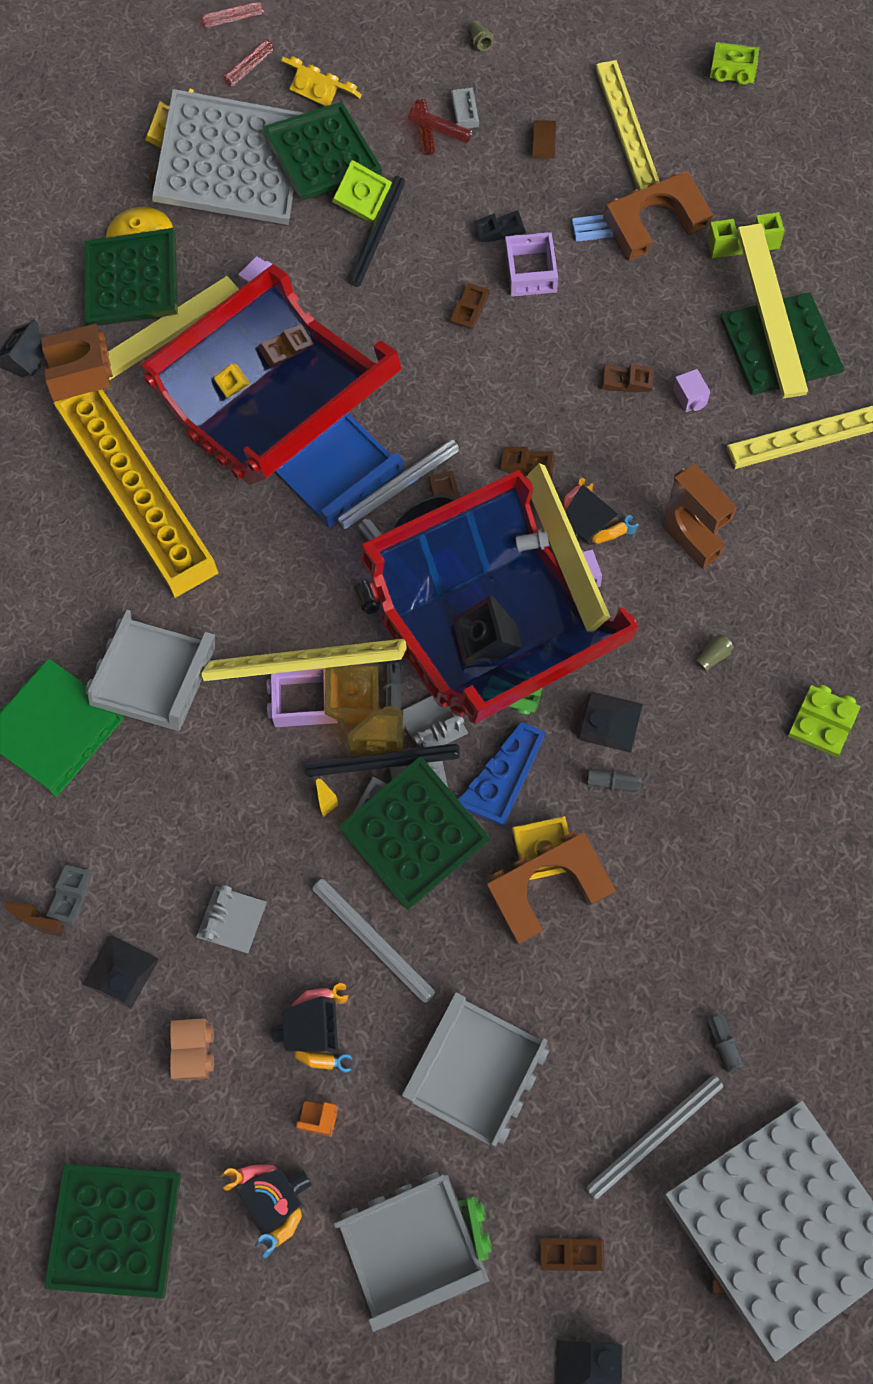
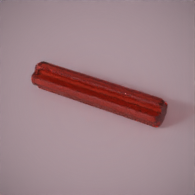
M261 1L204 14L201 16L204 28H210L262 15L264 10Z
M265 40L224 76L226 84L233 87L274 51L273 43Z
M417 99L415 101V109L423 154L426 156L429 154L433 155L435 153V145L427 101L425 99Z
M416 107L410 109L408 115L410 121L462 142H469L472 135L470 129Z

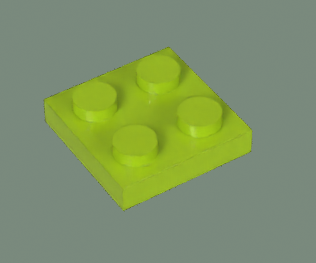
M352 160L332 202L372 224L392 182Z

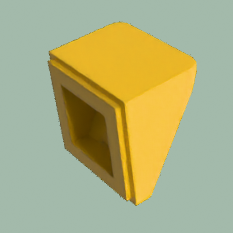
M231 363L214 377L226 398L250 385V382L237 364Z
M318 778L316 786L320 810L324 817L338 806V800L322 779Z

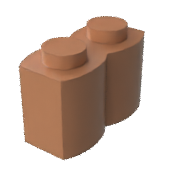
M206 1019L171 1021V1079L174 1081L209 1079V1072L214 1071V1056L209 1054V1043L214 1041L213 1025H209V1021Z

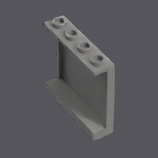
M126 610L123 619L119 618L117 621L116 633L113 639L110 638L107 642L104 658H100L97 663L94 679H90L87 683L86 694H88L89 704L93 707L180 731L203 679L201 673L215 651V635L205 632L202 640L131 620V611Z
M456 992L402 1097L411 1104L495 1149L498 1143L504 1145L511 1130L507 1127L511 1116L517 1118L524 1104L520 1098L524 1090L530 1092L537 1078L536 1075L532 1074L536 1065L543 1066L550 1050L545 1048L548 1040L544 1038L542 1041L467 1002L466 997Z
M438 1172L427 1175L421 1179L423 1184L412 1188L411 1184L403 1186L394 1191L395 1197L385 1200L384 1196L368 1202V1209L358 1212L357 1208L341 1214V1221L334 1223L335 1228L341 1229L373 1318L369 1319L373 1332L489 1281L482 1261L478 1260L476 1245L448 1175L439 1176Z

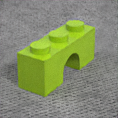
M780 213L756 215L755 222L752 225L762 223L769 250L780 249L785 231ZM734 219L710 223L707 243L712 259L743 254Z

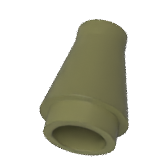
M473 21L469 25V31L471 32L474 47L482 52L488 51L493 45V34L481 25L479 21Z
M718 634L716 637L713 636L695 662L701 669L707 672L711 667L730 656L734 646L722 634Z

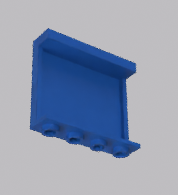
M348 412L277 469L275 473L330 528L338 522L337 517L400 474L403 471V461L397 453L391 455Z

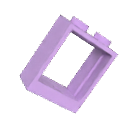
M552 232L507 236L505 238V254L511 296L557 292L558 273ZM546 252L548 271L515 274L513 255Z
M334 667L271 674V679H267V692L272 694V703H267L268 718L273 719L275 727L337 723L336 674ZM324 682V711L281 714V685Z

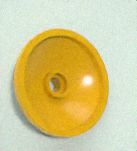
M135 207L121 212L111 221L106 231V238L173 228L170 219L163 212L151 207Z

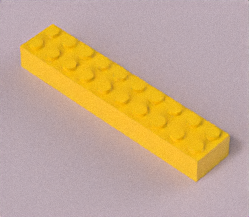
M101 389L54 402L61 420L173 596L176 598L217 575L218 570L214 559L104 391Z

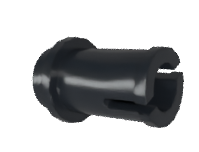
M365 580L362 581L365 590L361 587L360 583L355 586V590L362 602L361 609L367 614H373L380 609V601H374L368 584L369 581Z

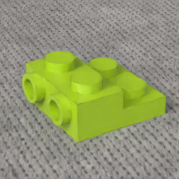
M716 42L710 78L720 82L727 80L736 81L743 85L754 83L759 48Z
M819 684L816 687L811 685L788 737L838 758L861 706L857 705L856 700L850 696L842 695L840 698L831 694V689L825 685Z

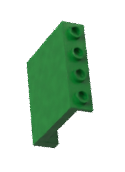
M48 659L36 669L34 676L28 683L23 684L19 688L17 695L12 701L5 704L0 710V755L45 787L50 794L57 798L122 722L124 716L90 706L88 694H86L87 685Z

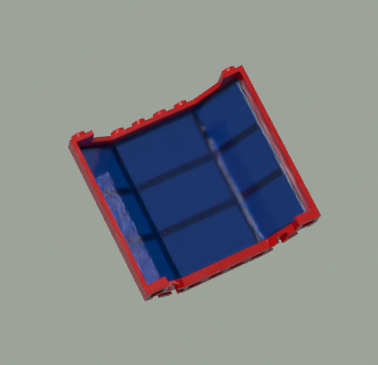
M274 264L140 365L145 374L142 376L144 381L150 388H154L186 429L190 440L195 444L197 442L201 444L202 449L209 456L213 454L223 468L227 466L236 479H242L248 485L269 477L402 369L397 351L382 340L373 346L378 362L374 363L317 322L309 312L305 314L297 303L299 298L293 291L288 274ZM302 324L314 343L313 346L270 368L258 346L262 342L280 336L284 330ZM231 363L237 364L250 382V385L226 398L214 377Z
M520 470L361 545L360 561L362 567L367 568L371 575L372 581L368 584L374 601H380L384 614L380 616L383 626L393 640L405 639L407 648L404 656L438 706L442 708L449 706L451 707V712L460 717L464 715L469 716V721L473 724L633 640L639 627L634 616L629 614L624 607L618 609L615 618L610 617L593 633L587 631L550 546L545 547L544 550L536 548L522 552L518 551L516 536L538 533L529 504L534 488L531 481L524 477ZM494 596L516 623L523 648L502 660L465 666L452 619L486 597Z

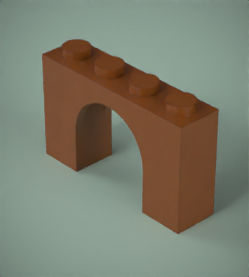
M688 170L680 174L674 173L668 179L661 182L655 181L640 191L634 190L621 199H612L606 205L603 218L612 230L613 236L628 261L649 253L653 241L639 216V213L649 206H664L673 211L688 236L709 227L713 214Z
M97 324L41 338L42 349L49 368L45 369V380L53 402L111 387L109 378L113 377L110 367L111 362L108 356L107 341L104 331L99 332Z
M694 463L687 469H680L674 476L663 528L704 569L722 555L725 543L715 532L733 520L737 506Z
M573 831L560 838L562 841L561 845L553 848L549 844L536 851L539 856L529 861L526 856L512 864L514 870L505 874L502 869L488 877L490 883L486 884L485 887L516 944H520L543 931L527 899L528 882L538 869L546 866H555L567 871L576 882L587 905H591L616 891L584 832L577 835Z

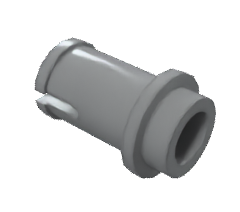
M541 529L538 530V533L516 536L519 552L536 548L544 550L545 547L549 546L547 531L542 532Z

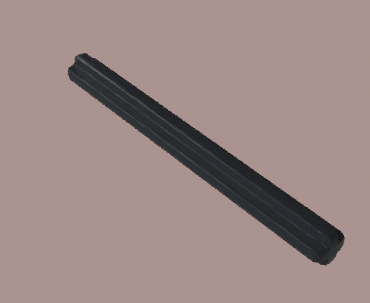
M395 176L393 178L392 184L349 277V283L355 287H359L364 279L404 188L405 179L403 177Z
M454 743L309 761L305 763V773L308 777L405 766L412 764L420 756L427 763L454 760L460 757V749Z

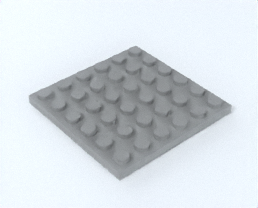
M173 89L153 190V202L289 225L294 188L262 134V127L304 113Z
M803 1101L663 1195L670 1209L771 1363L779 1360L873 1289V1200Z

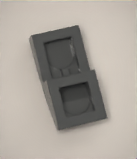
M69 865L64 866L55 886L56 895L46 915L47 919H55L64 926L74 928L88 889L91 871Z

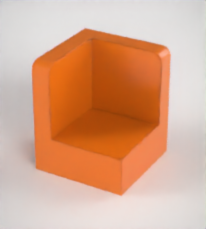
M305 1101L300 1121L296 1122L295 1128L304 1132L332 1137L338 1107L335 1104L325 1102L323 1105Z

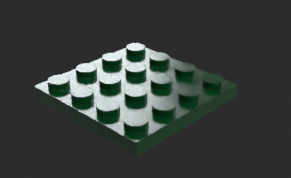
M343 102L262 127V134L301 201L337 190L352 160L378 175L382 173V167Z
M173 228L85 241V323L87 326L92 324L100 326L178 314L176 232Z
M811 292L784 298V306L805 381L808 382L843 373L844 366ZM755 305L721 314L720 320L751 395L780 389L758 306Z
M422 756L417 758L338 826L407 910H410L491 840L490 836Z
M64 1164L44 1289L165 1299L181 1173Z

